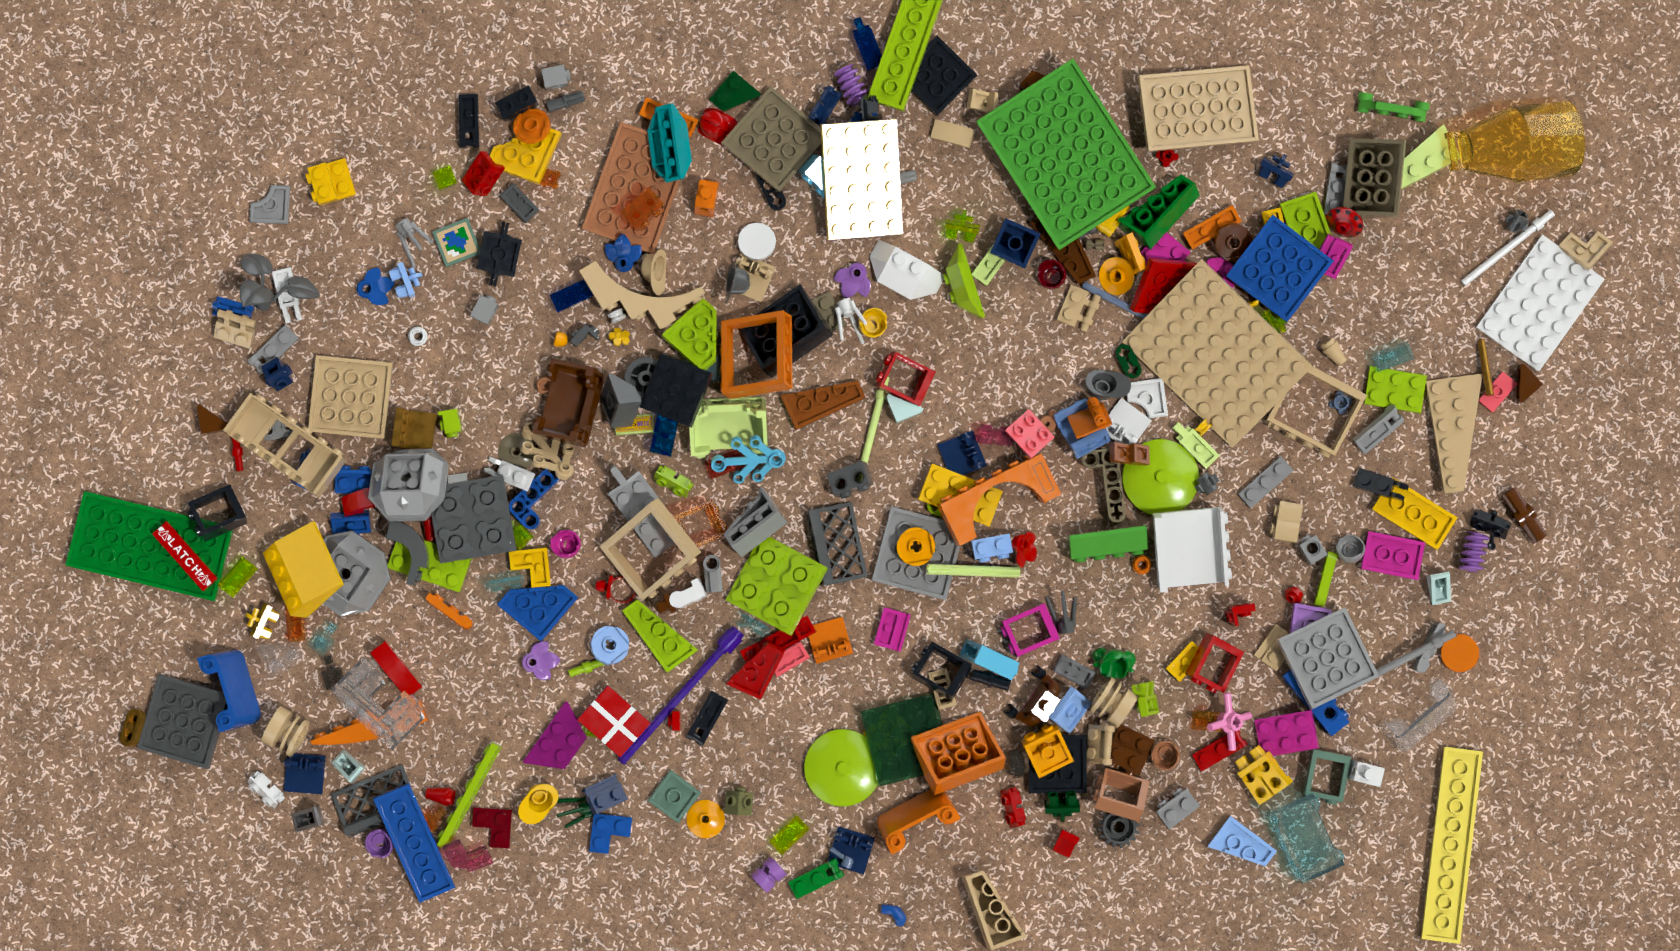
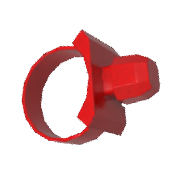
M611 575L608 583L602 580L596 581L595 589L600 592L607 591L606 597L609 600L613 598L611 594L612 583L616 579L624 577L614 578ZM634 592V595H633V597H632L630 600H628V601H626V602H619V603H627V602L631 601V600L634 598L636 592Z

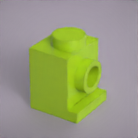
M452 409L438 412V416L443 417V420H440L441 431H445L447 438L458 437V433H462L459 410Z

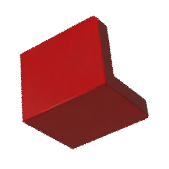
M1061 829L1052 850L1069 858L1080 837Z

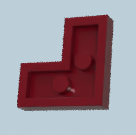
M473 807L472 827L491 828L490 847L510 849L512 810Z

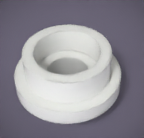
M421 327L412 328L408 334L410 343L415 346L425 344L428 338L427 332ZM416 333L421 334L422 337L420 340L415 339L414 336Z

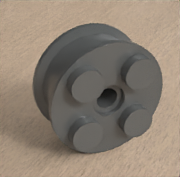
M649 357L636 359L628 366L625 372V381L635 386L637 393L641 396V400L644 397L658 362ZM645 376H649L648 382L643 381Z

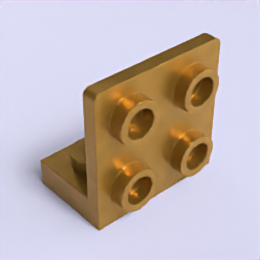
M396 407L391 446L406 449H432L437 415L435 413L412 411Z

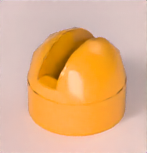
M557 331L553 346L563 347L567 344L568 337L563 332Z

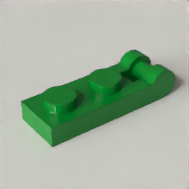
M833 858L788 881L796 899L842 878L845 874L843 870L839 869L837 859ZM831 868L833 874L828 875L826 869Z

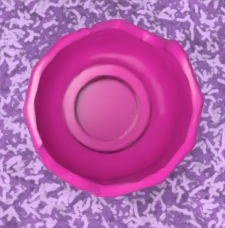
M571 530L558 531L550 540V548L560 558L569 559L579 552L581 539L577 533Z

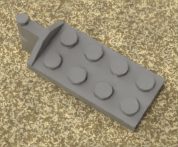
M615 464L610 465L609 469L619 483L608 492V495L625 518L630 521L649 503L659 497L639 470L625 478ZM652 514L634 529L655 558L675 544Z

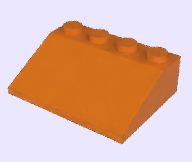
M981 712L911 737L923 774L934 795L1004 768L1006 757Z

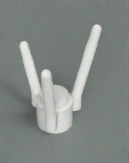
M850 298L839 301L837 308L834 310L837 315L840 340L844 339L842 315L844 318H850L861 344H864L862 334L853 317L854 312L864 325L867 324L866 320L856 307L854 300L851 301Z

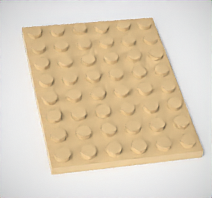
M1203 259L1191 269L1122 341L1124 344L1129 345L1134 354L1203 420L1207 419V423L1212 424L1211 428L1232 448L1313 367L1300 352Z

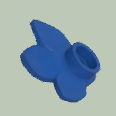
M621 234L616 239L614 245L610 243L605 245L607 258L615 263L616 268L620 272L630 271L634 262L639 260L642 254L641 245L632 246L625 234ZM622 259L626 261L625 266L621 264Z
M373 268L367 271L364 280L358 283L357 293L362 298H368L375 305H386L389 303L386 293L393 288L395 282H392L390 278L381 277L380 268ZM369 286V292H364L363 287Z

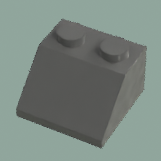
M613 374L607 375L600 395V401L610 428L632 426L634 419L637 417L638 408L641 405V396L637 393L635 386Z

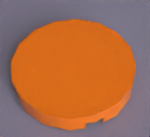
M529 109L523 114L520 113L513 122V131L516 138L526 144H535L547 137L551 129L549 117L540 109Z
M1456 634L1457 637L1443 643L1444 645L1440 649L1441 659L1449 670L1466 672L1476 665L1479 658V648L1471 637L1464 634Z

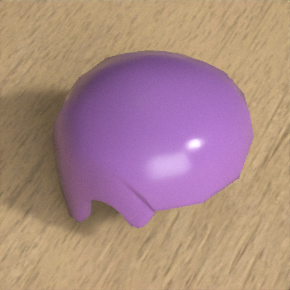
M377 828L367 834L365 846L371 856L383 859L392 852L394 845L387 830Z

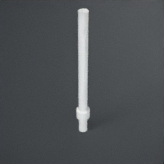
M1549 210L1540 218L1533 220L1525 232H1521L1461 280L1464 286H1467L1536 230L1542 229L1544 224L1555 216L1554 212Z

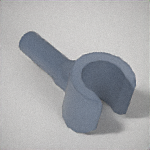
M834 847L830 848L832 853L843 859L842 866L846 868L852 867L853 859L840 853Z

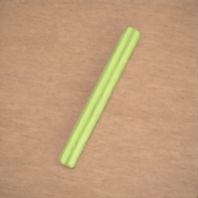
M927 564L926 573L932 575L1020 577V568Z

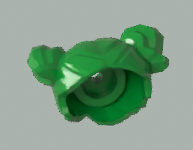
M1098 648L1092 654L1093 666H1099L1101 675L1104 677L1121 679L1126 676L1127 672H1134L1132 667L1136 662V657L1130 651L1123 652L1116 649L1106 650L1105 648Z

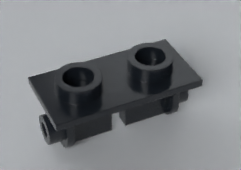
M865 94L859 100V111H862V119L860 121L880 120L879 116H872V113H879V99L876 98V95H870L868 99V95Z
M1480 509L1479 511H1474L1470 526L1478 531L1492 534L1496 538L1506 539L1511 527V523H1508V520L1496 516L1494 521H1491L1492 514Z

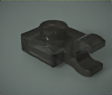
M333 656L323 657L327 668L326 671H322L326 690L346 685L341 666L335 668Z

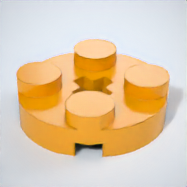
M922 528L907 529L900 535L897 542L899 557L904 563L911 566L926 564L935 552V541L932 535ZM914 541H917V544L922 546V548H919V552H915L910 548Z

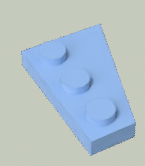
M1232 816L1228 817L1207 845V847L1266 866L1277 852V850Z

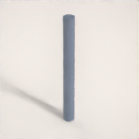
M1084 282L1082 286L1088 292L1100 296L1102 299L1141 319L1148 315V313L1133 312L1130 309L1131 304L1088 282Z

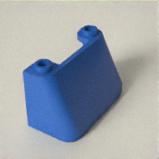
M228 650L197 658L202 672L206 674L218 673L228 710L220 712L216 718L219 732H229L258 722L261 717V711L243 653L239 650Z

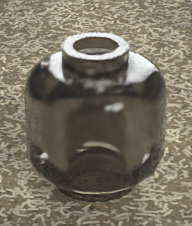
M1022 749L1007 751L1004 764L1006 774L1013 775V778L1024 777V773L1030 769L1027 753L1023 752Z

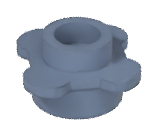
M1339 391L1336 392L1335 398L1330 401L1329 406L1338 410L1339 414H1345L1346 408L1352 404V399L1350 397L1347 398Z

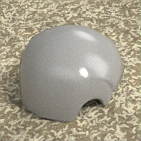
M1346 535L1339 538L1336 545V553L1339 559L1345 563L1358 562L1365 552L1364 542L1356 535Z

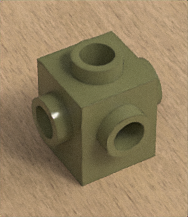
M734 787V791L726 790L724 813L752 816L753 793L746 792V788Z

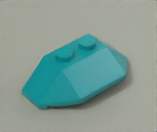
M670 103L655 107V113L647 130L652 168L666 183L684 179L692 162L687 123L675 105Z

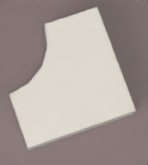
M1162 379L1131 382V390L1126 395L1127 402L1142 406L1147 412L1149 419L1168 416Z

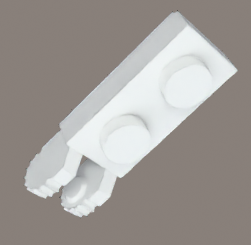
M291 267L272 271L277 293L284 285H288V280L293 277ZM288 289L284 290L278 297L286 324L290 323L291 320L287 309L294 306L297 320H302L299 299L290 296L287 292Z
M489 457L488 461L490 463L500 466L497 472L490 468H484L483 472L493 476L503 474L506 483L528 492L535 476L534 473L506 461Z

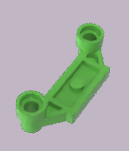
M1358 92L1357 100H1359L1357 112L1369 113V110H1376L1379 115L1389 116V113H1394L1396 117L1404 119L1412 116L1414 121L1425 122L1426 113L1430 107V103L1415 101L1414 107L1373 101V94Z

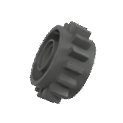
M1111 813L1107 815L1101 814L1104 819L1098 820L1102 824V827H1099L1098 830L1103 832L1100 838H1107L1105 840L1106 844L1111 841L1112 847L1119 844V847L1123 848V843L1130 846L1129 841L1136 840L1134 834H1139V831L1136 830V827L1140 826L1139 823ZM1118 821L1124 824V829L1121 832H1115L1114 824Z

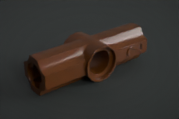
M1516 487L1501 496L1512 512L1513 519L1516 518L1518 521L1517 525L1523 528L1533 544L1548 535L1537 520L1536 512L1530 504L1525 502Z

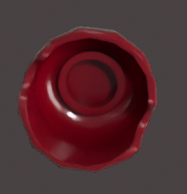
M1053 259L1045 260L1038 266L1037 278L1043 287L1050 290L1058 289L1066 280V269L1059 261Z

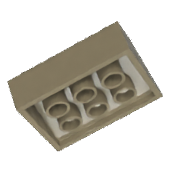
M1350 138L1343 207L1352 209L1361 218L1399 217L1406 140Z

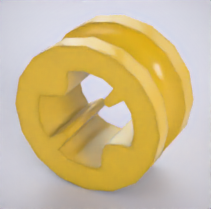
M1205 419L1194 430L1202 436L1212 424H1208L1207 419Z

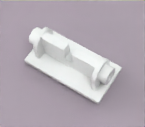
M257 771L253 775L255 779L250 777L247 781L248 787L252 792L258 793L262 797V801L266 806H272L275 809L278 802L281 803L285 799L284 793L275 785L268 789L267 786L271 781L262 772Z

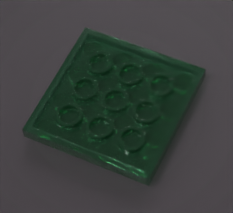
M934 693L860 711L878 787L923 776L924 774L911 737L943 725Z

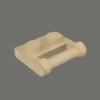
M1089 724L1086 751L1087 763L1112 765V759L1110 758L1112 734L1115 732V726Z

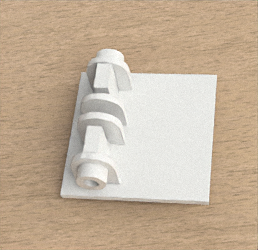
M1121 398L1109 414L1113 425L1106 427V430L1109 433V437L1116 442L1130 445L1138 441L1152 420Z

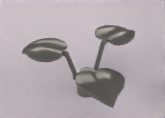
M254 253L244 254L241 259V267L246 273L253 276H261L260 285L252 280L241 284L239 294L243 307L255 305L260 311H268L272 301L276 302L277 298L286 289H288L287 292L290 296L298 299H314L320 296L319 291L311 281L299 276L291 277L288 280V285H284L274 296L270 289L264 288V274H270L273 270L271 262L266 257Z

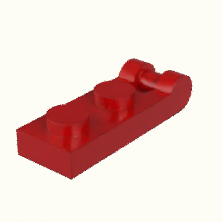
M1240 730L1235 731L1236 750H1228L1226 734L1192 754L1201 772L1248 745L1246 740L1242 739Z

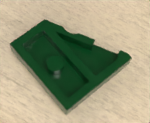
M733 70L710 97L709 101L722 112H726L758 98L762 94Z

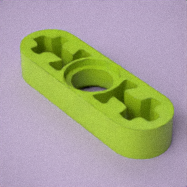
M1327 551L1328 555L1325 557L1321 572L1322 579L1319 581L1314 599V605L1321 607L1325 605L1337 560V553Z

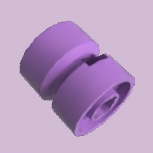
M771 856L763 863V868H757L751 874L752 878L767 893L775 886V881L780 882L787 875Z

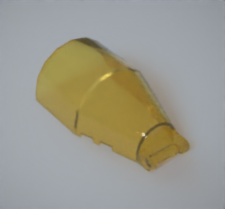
M1569 100L1509 106L1461 131L1444 133L1445 140L1448 142L1451 161L1449 166L1450 172L1463 170L1521 183L1574 176L1581 169L1584 161V128L1580 114L1575 105ZM1456 138H1458V145L1461 157L1460 164L1458 162V155L1455 143Z

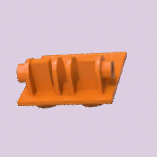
M1095 397L1088 398V408L1067 416L1077 439L1113 425L1103 402L1099 403Z
M843 617L813 625L817 632L809 636V641L816 664L853 654Z

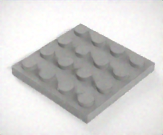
M891 506L872 581L946 600L953 575L927 574L926 566L927 564L956 565L960 546L955 544L944 520ZM918 527L932 535L935 541V552L926 564L911 566L904 563L899 557L897 542L900 535L907 529ZM914 541L910 548L915 552H919L918 550L922 546L917 544V541Z
M1345 607L1276 640L1310 710L1379 677Z

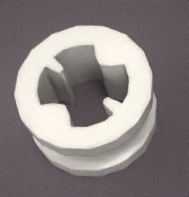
M623 308L608 314V317L612 319L611 324H615L627 317L626 314H623Z

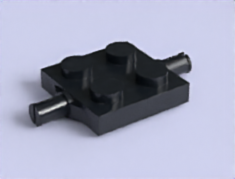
M502 222L500 233L486 231L483 233L476 269L491 274L489 286L493 284V287H497L498 276L514 277L522 240L507 234L510 223L505 225V222Z

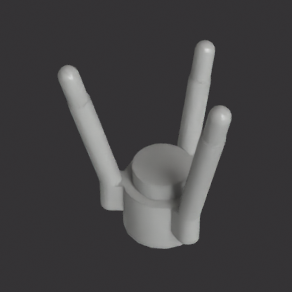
M406 218L395 226L398 230L396 234L403 244L412 267L415 268L416 265L405 238L410 237L420 251L422 247L413 235L415 233L414 230L431 244L434 241L417 227L414 221L410 222Z

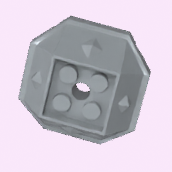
M402 449L385 454L380 460L373 463L368 498L389 522L426 521L430 517V513L438 508L445 499L449 464L434 449Z
M354 531L326 536L324 542L344 585L323 604L340 616L369 611L391 580L385 552ZM344 568L350 570L351 575L348 579L342 576Z

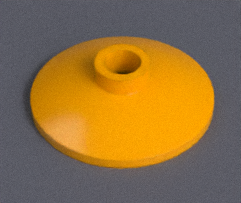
M1112 257L1102 264L1099 271V280L1103 289L1109 294L1122 295L1132 287L1134 272L1128 261L1120 257Z
M700 800L690 807L686 820L689 830L694 835L700 838H711L722 830L725 823V815L722 808L716 802ZM703 816L709 817L708 823L702 822Z

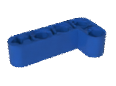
M549 469L541 472L530 485L529 490H537L538 494L535 499H529L528 492L522 490L509 504L511 513L529 530L537 529L541 523L540 517L532 507L561 481L559 478L555 479L549 473ZM544 476L551 477L550 485H542L541 481ZM516 502H522L523 510L521 512L514 511L513 506ZM529 516L536 517L537 521L534 526L527 525L526 521Z

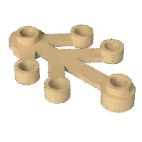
M532 422L524 425L522 436L527 440H534L541 449L534 448L531 442L525 441L521 447L522 453L535 455L532 460L534 467L555 471V475L561 480L569 479L574 473V469L569 463L575 447L568 443L564 444L562 449L564 455L561 461L557 456L560 441L551 439L550 448L541 436L532 433ZM545 458L551 460L553 463L545 461Z

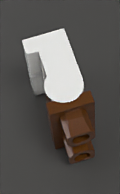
M699 578L692 580V587L684 591H675L672 594L663 595L664 600L656 603L659 613L665 614L671 611L674 614L679 611L678 608H684L707 597L708 595Z

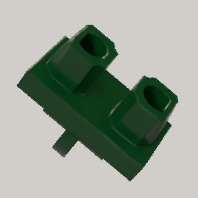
M1075 791L1065 792L1066 799H1058L1057 792H1048L1047 798L1044 800L1045 814H1053V817H1060V822H1065V817L1072 816V813H1080L1079 798H1077Z

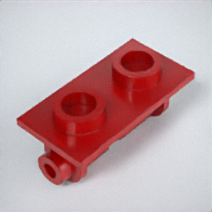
M1017 787L1001 790L1000 799L1005 807V820L1009 827L1014 828L1026 825L1025 821L1027 819L1024 808L1016 807V805L1022 804L1020 791L1017 790Z

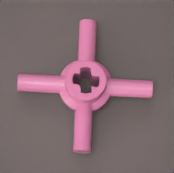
M1231 692L1223 693L1225 712H1221L1218 715L1216 722L1208 724L1207 729L1209 731L1223 729L1227 733L1228 750L1233 751L1236 750L1235 731L1240 730L1243 721L1251 719L1252 714L1251 712L1237 714L1232 709Z

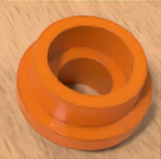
M1137 556L1132 562V568L1137 574H1146L1151 569V561L1147 556ZM1140 561H1143L1145 563V567L1143 569L1138 567V563Z

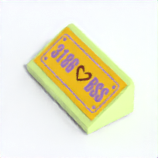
M653 414L637 415L632 426L615 427L616 436L654 433Z

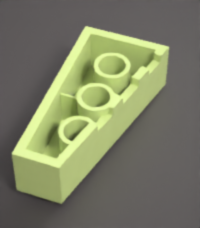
M1444 124L1404 158L1401 190L1461 159Z

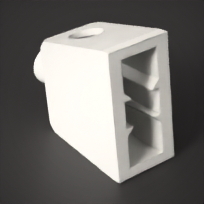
M1351 760L1347 779L1381 788L1385 768Z

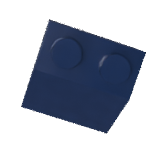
M1005 218L990 253L1025 269L1041 233Z

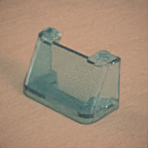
M1313 793L1266 812L1267 820L1296 883L1301 884L1345 865L1343 861L1345 856L1341 849L1333 846L1318 812L1320 811L1321 802L1318 796H1314Z

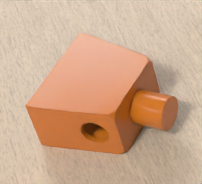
M707 179L699 180L694 206L695 214L714 217L720 182Z

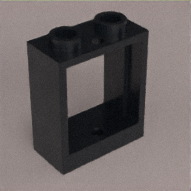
M231 485L188 502L189 510H186L190 521H195L197 526L194 529L198 537L202 536L204 542L247 524L244 511ZM226 497L235 517L205 529L196 509Z
M931 642L929 646L926 645L923 648L921 660L914 663L911 669L913 672L912 679L953 701L971 671L972 664ZM933 653L960 668L948 689L920 675Z

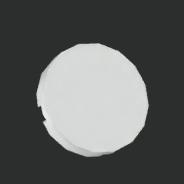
M748 224L739 234V250L749 260H765L771 256L775 249V234L765 224Z

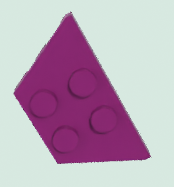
M565 701L523 760L524 763L565 769L585 742L587 736L567 701Z

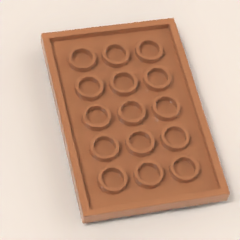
M620 121L582 230L616 241L621 234H625L632 246L641 245L642 251L654 254L681 180L666 183L652 168L648 131Z

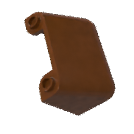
M551 359V363L548 364L546 374L551 380L543 415L538 416L532 423V433L571 445L586 447L595 419L604 383V375L595 367Z

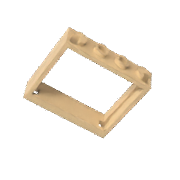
M1312 367L1306 373L1307 375L1356 400L1332 447L1329 448L1274 419L1286 394L1272 407L1265 422L1269 423L1268 427L1275 431L1281 429L1286 432V437L1292 440L1298 438L1303 441V446L1309 449L1317 448L1322 456L1326 458L1334 457L1367 395Z
M659 498L649 503L600 546L642 601L648 597L652 599L660 593L658 589L661 586L663 589L672 582L671 578L673 576L676 578L685 571L683 568L686 565L688 567L693 565L697 561L695 557L701 553ZM652 514L686 557L652 586L648 587L615 545Z

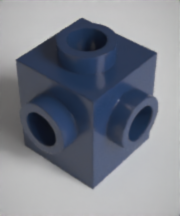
M278 357L261 366L265 375V382L277 392L293 383L291 374H293L292 369Z

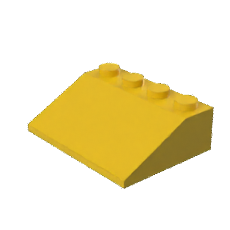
M314 521L275 541L263 552L290 616L307 618L344 585Z

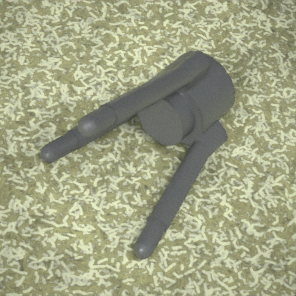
M1061 591L1063 618H1059L1058 622L1049 597L1046 596L1047 606L1053 618L1055 628L1059 629V634L1074 632V627H1076L1077 598H1073L1072 616L1068 617L1065 592Z

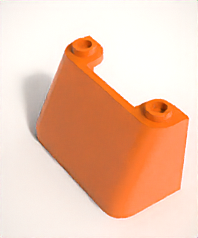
M930 789L878 817V829L891 855L900 851L905 846V837L902 832L934 815H937L942 823L948 825L961 819L946 791L934 795Z

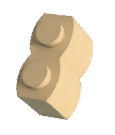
M1279 501L1278 505L1275 504L1273 516H1276L1275 524L1272 523L1270 535H1273V540L1297 543L1303 509L1302 504Z

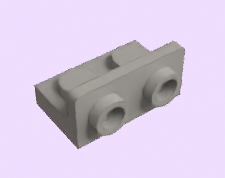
M1178 788L1172 793L1174 797L1169 801L1164 799L1156 805L1158 809L1155 812L1169 830L1200 807L1187 788Z

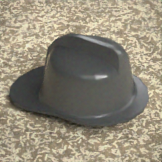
M735 262L731 263L727 274L725 304L728 302L731 294H743L750 287L749 274L746 270L736 267Z
M1094 370L1088 373L1085 379L1089 392L1098 400L1121 398L1126 396L1131 390L1129 378L1117 372Z

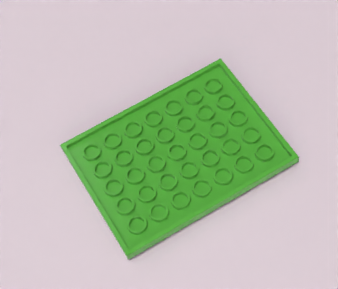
M1074 59L1066 62L976 121L1058 250L1069 245L1156 188Z

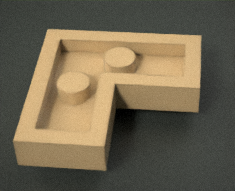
M1599 231L1587 243L1571 232L1561 242L1559 248L1576 263L1589 271L1608 251L1613 242Z

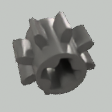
M1516 209L1515 212L1510 210L1505 222L1510 231L1519 233L1520 230L1525 232L1530 220H1528L1526 212Z
M1207 472L1196 479L1198 485L1195 488L1199 494L1204 492L1207 496L1218 489L1216 483L1220 480L1216 474L1210 476Z

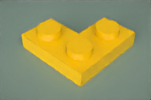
M548 548L509 552L511 571L530 569L532 588L551 586Z

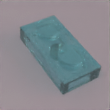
M525 575L485 581L486 589H491L492 592L503 591V587L510 586L511 589L521 588L522 584L526 583Z

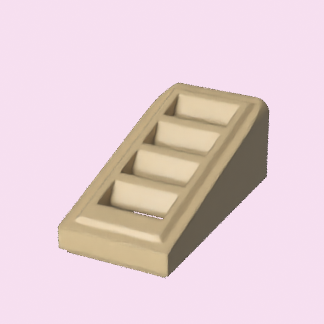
M947 668L928 673L931 681L936 684L947 682V686L943 688H949L951 681ZM945 674L944 679L934 681V677ZM933 691L938 710L957 705L955 697L953 701L940 703V699L946 697L939 696L937 692Z

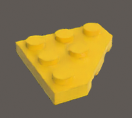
M550 129L547 137L535 144L520 142L515 137L510 142L494 146L490 157L495 164L505 167L503 172L540 185L562 134L560 131Z

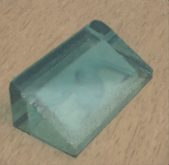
M1408 341L1371 354L1378 372L1415 359Z

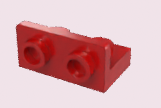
M480 151L462 178V181L473 195L487 196L500 178L505 167L495 164L486 151Z
M1249 602L1227 606L1228 611H1225L1227 623H1231V626H1239L1237 614L1238 617L1251 616V612L1256 611L1255 603Z

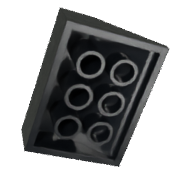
M801 284L756 314L784 310L792 316V364L833 336L827 322ZM777 322L740 328V332L761 369L771 378L777 375Z

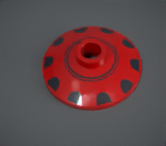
M1336 207L1331 209L1326 216L1328 227L1342 237H1355L1363 230L1362 218L1352 209Z

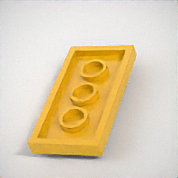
M931 464L918 500L937 507L936 504L941 502L940 498L948 494L951 496L957 494V490L967 485L969 488L975 485V480ZM991 487L981 496L975 507L973 521L990 527L1003 493L1002 490Z
M1394 487L1393 492L1402 494L1405 497L1404 501L1379 496L1371 509L1372 511L1422 542H1425V544L1435 550L1439 549L1458 518L1411 488L1402 490Z

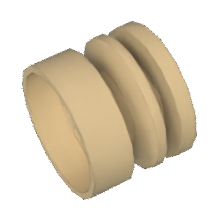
M1111 677L1101 686L1093 698L1089 711L1094 713L1100 707L1101 710L1097 715L1098 717L1108 712L1109 715L1106 722L1117 729L1129 714L1139 695L1134 694L1129 688L1123 694L1119 693L1122 683L1119 682L1113 689L1112 686L1116 679Z
M280 706L268 723L261 742L274 747L280 741L279 751L284 752L288 746L286 755L292 757L304 742L310 721L305 719L300 725L302 717L297 716L291 722L292 712Z

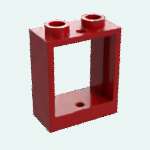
M897 352L887 354L883 362L885 366L876 376L875 381L877 383L875 387L904 401L920 406L936 371ZM895 360L922 372L911 397L884 384Z
M1205 633L1185 674L1191 677L1190 681L1201 685V683L1207 685L1205 689L1215 694L1217 691L1224 693L1244 651L1214 635ZM1213 645L1231 655L1217 684L1199 675Z

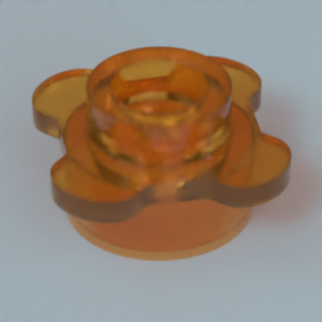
M547 168L541 180V186L557 189L561 173Z

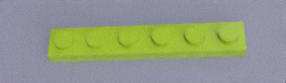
M492 742L491 745L488 744L483 752L485 756L482 762L479 761L477 763L473 779H469L465 785V794L458 798L455 805L457 808L454 813L449 815L445 831L442 830L438 835L437 840L439 842L437 845L439 847L448 849L502 746Z

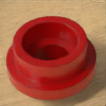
M1292 586L1285 590V597L1289 603L1299 604L1302 601L1303 593L1299 588Z

